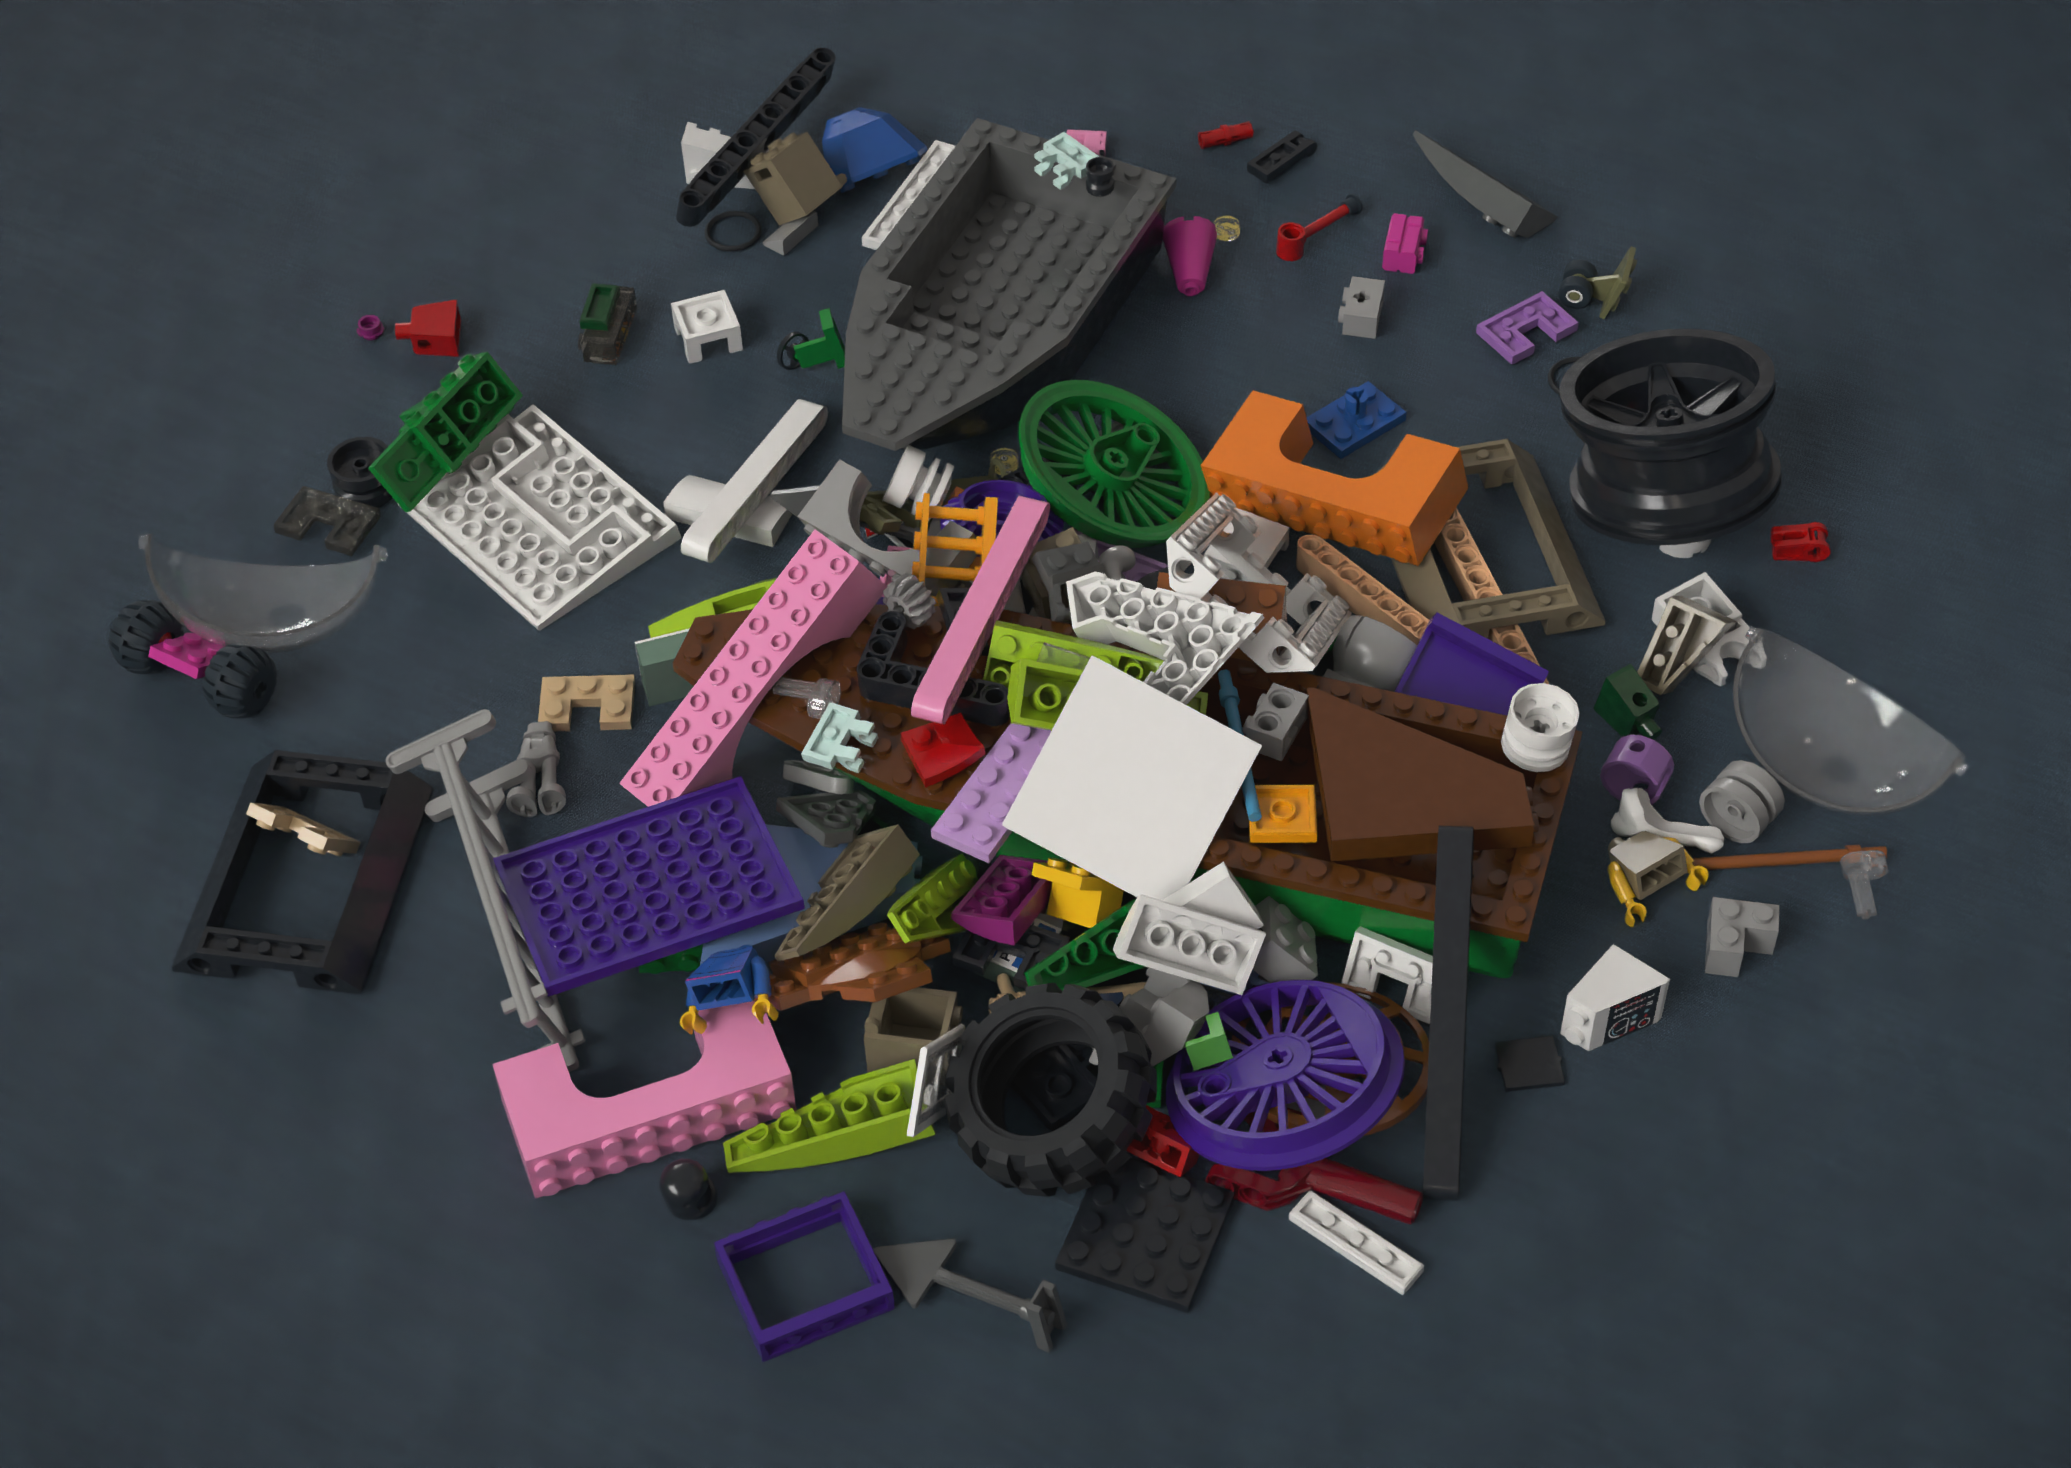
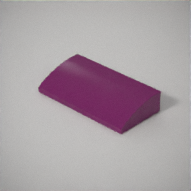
M999 855L951 912V919L963 928L981 937L1004 944L1015 945L1049 903L1052 882L1031 875L1034 862L1047 863L1048 861Z

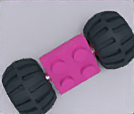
M154 600L133 602L121 610L118 618H115L112 624L113 628L110 629L109 648L119 665L131 673L140 675L156 674L169 666L192 678H203L202 685L205 698L210 706L223 716L235 719L252 717L261 712L264 706H267L271 700V695L274 694L278 678L277 669L271 657L264 650L248 643H233L223 646L210 643L197 633L184 634L182 622L175 611L162 602Z

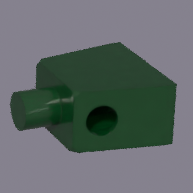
M1631 664L1606 677L1593 709L1622 737L1640 733L1642 736L1655 740L1663 731L1653 720L1659 708V702Z

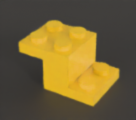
M1048 858L1047 863H1033L1031 875L1052 882L1047 915L1091 928L1123 907L1121 903L1124 890L1071 862L1068 863V861L1058 858Z

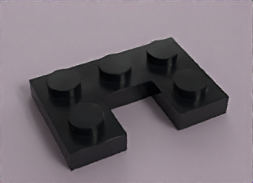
M1030 925L1015 945H1009L989 940L967 930L952 957V962L954 966L984 975L996 950L1022 958L1023 961L1014 976V986L1025 989L1028 984L1024 972L1071 942L1070 937Z

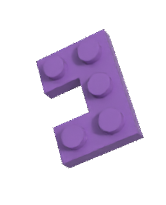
M1541 291L1477 324L1476 333L1513 365L1534 354L1535 345L1523 333L1538 326L1557 342L1576 332L1579 322Z

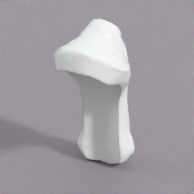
M1642 788L1624 789L1619 811L1611 819L1612 830L1618 836L1632 837L1639 832L1647 831L1660 837L1675 838L1681 845L1687 847L1694 846L1711 854L1720 850L1724 845V836L1717 827L1670 822L1663 819L1651 805L1648 793Z

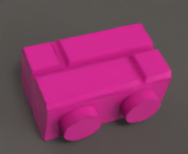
M1396 213L1392 215L1383 251L1382 268L1384 270L1393 272L1399 270L1401 273L1413 274L1417 263L1422 264L1425 248L1421 247V245L1426 246L1429 229H1424L1425 219L1423 217L1411 215L1407 217V215Z

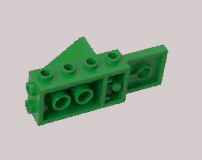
M488 351L475 355L469 353L458 362L459 368L455 372L447 374L440 381L441 387L437 391H432L421 402L402 412L399 417L405 425L399 430L400 435L368 467L370 472L405 512L412 511L446 473L451 474L462 465V461L479 447V443L486 435L496 429L497 423L514 409V405L523 396Z

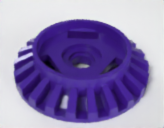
M989 480L969 486L958 497L948 500V504L943 507L978 509V506L984 505L985 497L998 498L997 538L1018 496L1045 502L1047 500L1029 485L1009 480ZM1051 510L1047 524L1038 542L1058 534L1064 529V521ZM940 519L941 530L949 523L950 519ZM951 520L973 532L975 536H982V525H977V521Z

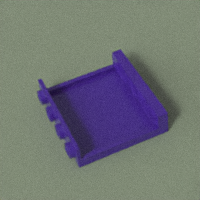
M1436 612L1430 619L1394 692L1508 716L1513 695L1522 687L1543 683L1549 671Z

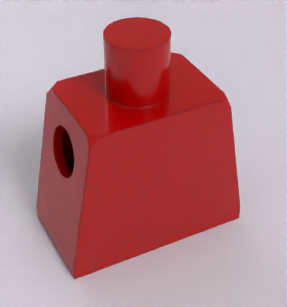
M457 300L415 306L412 308L411 322L395 323L396 339H411L414 353L419 355L459 356L461 316Z

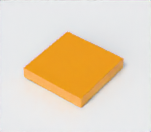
M1255 785L1262 817L1255 822L1249 820L1250 843L1317 842L1315 785Z

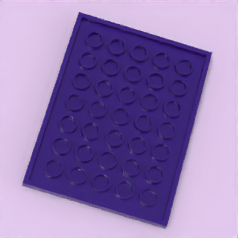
M741 776L493 858L495 868L540 979L544 983L548 997L805 909L804 900Z

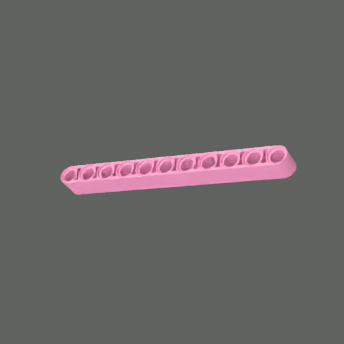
M1018 496L914 695L911 707L912 717L940 724L947 722L994 629L996 620L999 619L1047 524L1050 512L1049 502Z

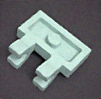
M1062 132L1043 143V150L1034 154V158L1041 162L1034 167V171L1040 176H1044L1053 167V172L1059 175L1058 178L1053 180V185L1062 190L1069 185L1074 175L1080 179L1087 176V162L1099 156L1067 133Z
M829 702L801 753L803 760L832 770L836 762H839L846 769L859 773L864 765V760L858 758L861 751L855 747H847L846 744L850 737L853 736L862 744L874 747L878 739V734L872 732L875 727L874 723L865 720L861 721L858 710Z

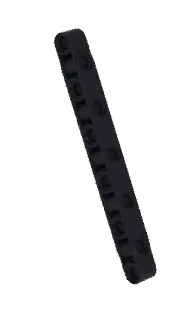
M823 47L816 48L790 73L695 175L690 184L680 194L676 212L678 223L686 227L698 225L745 176L743 171L751 165L749 160L761 152L765 154L769 149L767 146L777 140L819 95L832 77L836 55L832 50Z

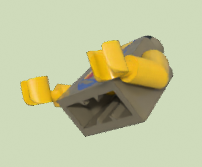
M1642 831L1627 840L1616 837L1611 840L1608 846L1610 858L1608 874L1610 883L1620 903H1625L1627 907L1625 922L1630 927H1634L1635 924L1632 914L1639 915L1641 921L1644 922L1647 912L1645 906L1641 903H1636L1634 898L1642 900L1686 873L1689 874L1686 878L1687 887L1692 891H1697L1701 885L1700 882L1705 885L1709 877L1708 870L1705 867L1693 865V858L1675 838L1660 837L1650 832Z

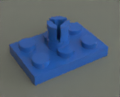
M1367 381L1359 387L1349 388L1344 396L1308 416L1307 421L1311 434L1342 459L1406 421L1407 412Z

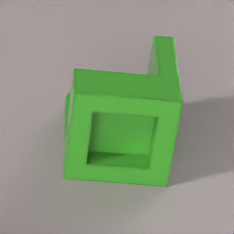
M1218 1012L1205 1016L1210 1034L1185 1042L1194 1071L1233 1058Z

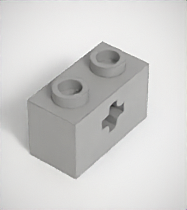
M1352 276L1350 287H1344L1342 304L1346 305L1340 306L1338 322L1343 323L1342 335L1376 339L1384 301L1385 280Z

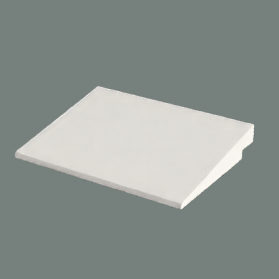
M534 404L515 419L509 414L497 423L496 429L483 438L479 443V447L462 461V465L451 474L446 473L412 511L406 512L539 631L681 539L676 523Z

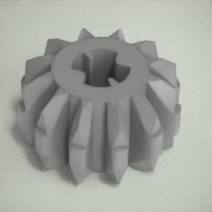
M905 573L902 576H898L883 590V603L888 606L887 612L897 611L903 614L906 619V627L912 629L920 627L936 612L934 607L936 601L930 595L932 591L925 587L924 581L919 582L915 575L909 576Z

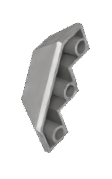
M1148 967L1146 975L1149 978L1144 988L1133 995L1128 994L1121 1002L1119 1008L1142 1033L1152 1051L1150 1064L1154 1066L1185 1048V1042L1196 1037L1206 1020L1205 1016L1209 1014L1207 991L1199 982ZM1093 1048L1094 1050L1089 1062L1093 1065H1098L1096 1049Z

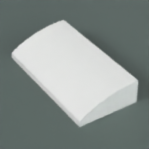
M692 475L686 476L672 489L663 502L665 515L673 521L692 525L726 484ZM767 496L734 537L773 547L792 513L770 496Z
M1139 894L1121 927L1113 951L1119 959L1243 995L1266 933Z

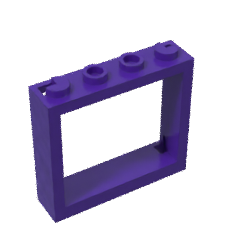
M845 1191L828 1198L824 1196L818 1202L805 1207L793 1208L785 1215L772 1220L760 1221L754 1227L739 1233H730L728 1237L714 1242L718 1264L762 1362L895 1309L893 1290ZM842 1222L872 1286L762 1330L733 1264L830 1225Z

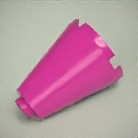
M1193 216V220L1184 221V217H1178L1169 221L1164 226L1163 242L1177 288L1187 296H1195L1204 290L1217 240L1215 224L1200 216Z

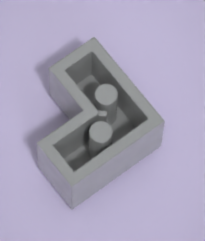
M1713 897L1707 920L1705 973L1738 977L1744 951L1773 955L1779 932L1780 905Z

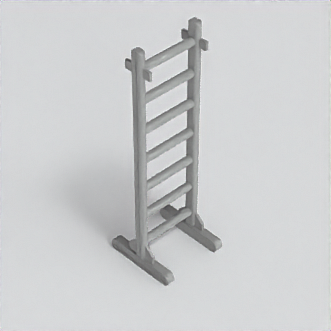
M483 709L391 752L386 757L385 762L395 774L403 773L422 763L426 770L441 773L447 793L429 801L424 811L433 822L442 821L452 815L455 816L512 993V997L500 1002L503 1012L507 1015L517 1010L520 1021L525 1027L531 1028L538 1025L551 1041V1043L541 1048L559 1043L570 1073L579 1067L574 1047L586 1041L583 1031L579 1029L569 1034L557 995L547 996L544 983L540 979L493 861V858L509 853L497 817L498 811L506 800L504 791L527 781L532 776L533 770L526 760L518 759L468 782L459 768V763L468 751L467 742L492 731L496 726V719L491 712Z

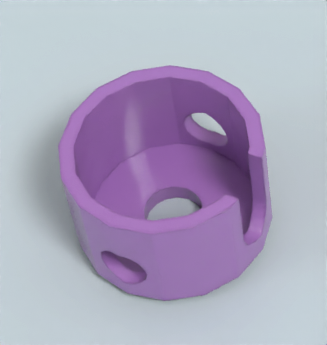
M1627 735L1621 737L1614 745L1601 769L1600 778L1607 791L1620 801L1624 789H1633L1637 783L1647 784L1648 788L1645 791L1648 793L1651 805H1653L1660 798L1673 774L1674 762L1665 747L1655 740L1641 735Z

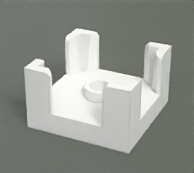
M725 290L671 303L674 328L677 335H682L685 354L689 364L702 360L700 344L727 338L730 353L743 350L740 324Z

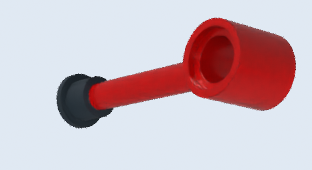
M1352 193L1347 195L1346 200L1342 201L1338 208L1306 227L1294 222L1282 224L1278 228L1277 256L1285 261L1299 260L1303 256L1304 243L1307 238L1344 216L1349 217L1362 212L1363 205L1359 197Z

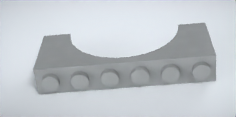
M839 459L797 516L805 525L803 530L808 535H811L816 529L859 562L870 564L869 568L881 577L887 574L892 577L891 580L893 581L905 573L912 576L913 561L918 562L919 550L911 548L904 551H882L864 543L860 532V512L872 484L862 471ZM951 520L936 535L976 539L973 532ZM927 548L926 565L969 568L977 554H975V551ZM925 578V587L932 591L931 596H937L939 588H954L959 580Z

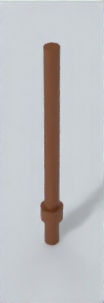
M1858 844L1846 845L1845 849L1693 858L1694 861L1692 863L1694 866H1703L1707 870L1845 861L1848 865L1861 864L1862 860L1887 859L1886 846L1861 847Z

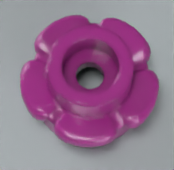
M366 315L359 319L356 331L358 336H363L366 340H375L383 334L384 327L377 316Z

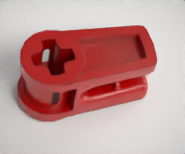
M1820 522L1772 527L1770 540L1773 545V560L1820 562L1827 559L1831 553L1830 545L1826 542L1828 537L1827 527Z

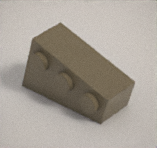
M1682 595L1670 597L1637 673L1651 691L1659 695L1672 692L1737 621Z

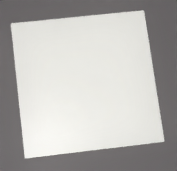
M1091 656L1002 826L1135 897L1143 894L1163 900L1190 883L1262 745L1097 657Z

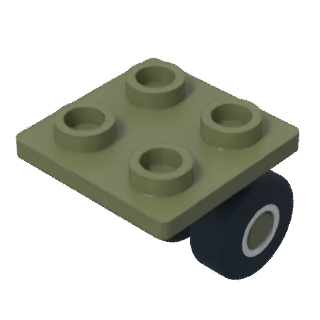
M1633 246L1629 248L1613 275L1597 277L1596 267L1586 260L1579 259L1569 262L1565 267L1563 281L1558 291L1560 301L1571 308H1582L1588 305L1591 298L1594 297L1603 301L1599 317L1605 319L1609 311L1614 312L1620 302L1621 297L1619 295L1621 292L1626 294L1631 285L1632 278L1629 275L1632 274L1637 264V260L1634 259L1636 248Z

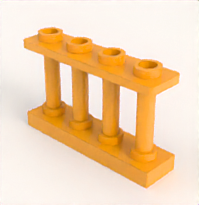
M924 493L922 502H916L915 520H921L920 532L915 531L913 550H919L918 562L913 561L912 575H915L919 582H925V578L974 582L996 540L998 498L985 497L983 506H978V509L929 506L930 493ZM928 519L977 521V525H982V536H976V539L929 536ZM927 548L975 551V554L981 555L980 566L970 569L926 565ZM931 596L936 601L934 606H939L936 596Z

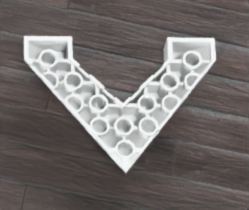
M1096 571L1066 582L1072 628L1077 637L1103 644L1117 641L1164 660L1155 673L1151 671L1143 682L1185 705L1190 702L1264 619L1263 614L1251 612L1247 614L1237 611L1233 606L1213 601L1211 603L1204 602L1201 598L1158 587L1156 590L1145 588L1139 582L1123 578L1119 581L1110 579L1106 574Z

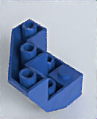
M862 107L827 120L822 139L824 158L835 175L843 173L847 177V182L840 188L841 193L855 188V182L873 176L874 179L889 174L887 169L904 162L907 166L921 160L920 155L928 150L923 142L890 113Z

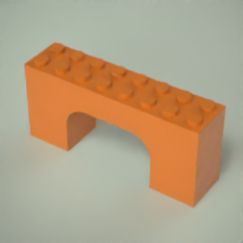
M1252 390L1201 464L1210 497L1216 492L1220 496L1224 494L1236 504L1235 508L1278 522L1296 531L1311 533L1322 539L1334 540L1348 547H1357L1375 555L1387 556L1401 563H1410L1416 566L1420 565L1468 490L1460 448L1411 434L1405 435L1385 467L1369 477L1347 478L1302 465L1300 463L1314 444L1303 404Z

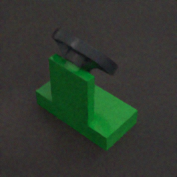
M830 308L819 311L824 337L809 341L806 335L795 331L789 333L781 341L777 350V362L782 368L794 370L801 365L802 369L833 359L838 369L845 367V345ZM794 337H802L803 340L799 344L793 343L790 347L787 346L788 342ZM784 350L787 351V357L791 359L788 366H785L783 363Z

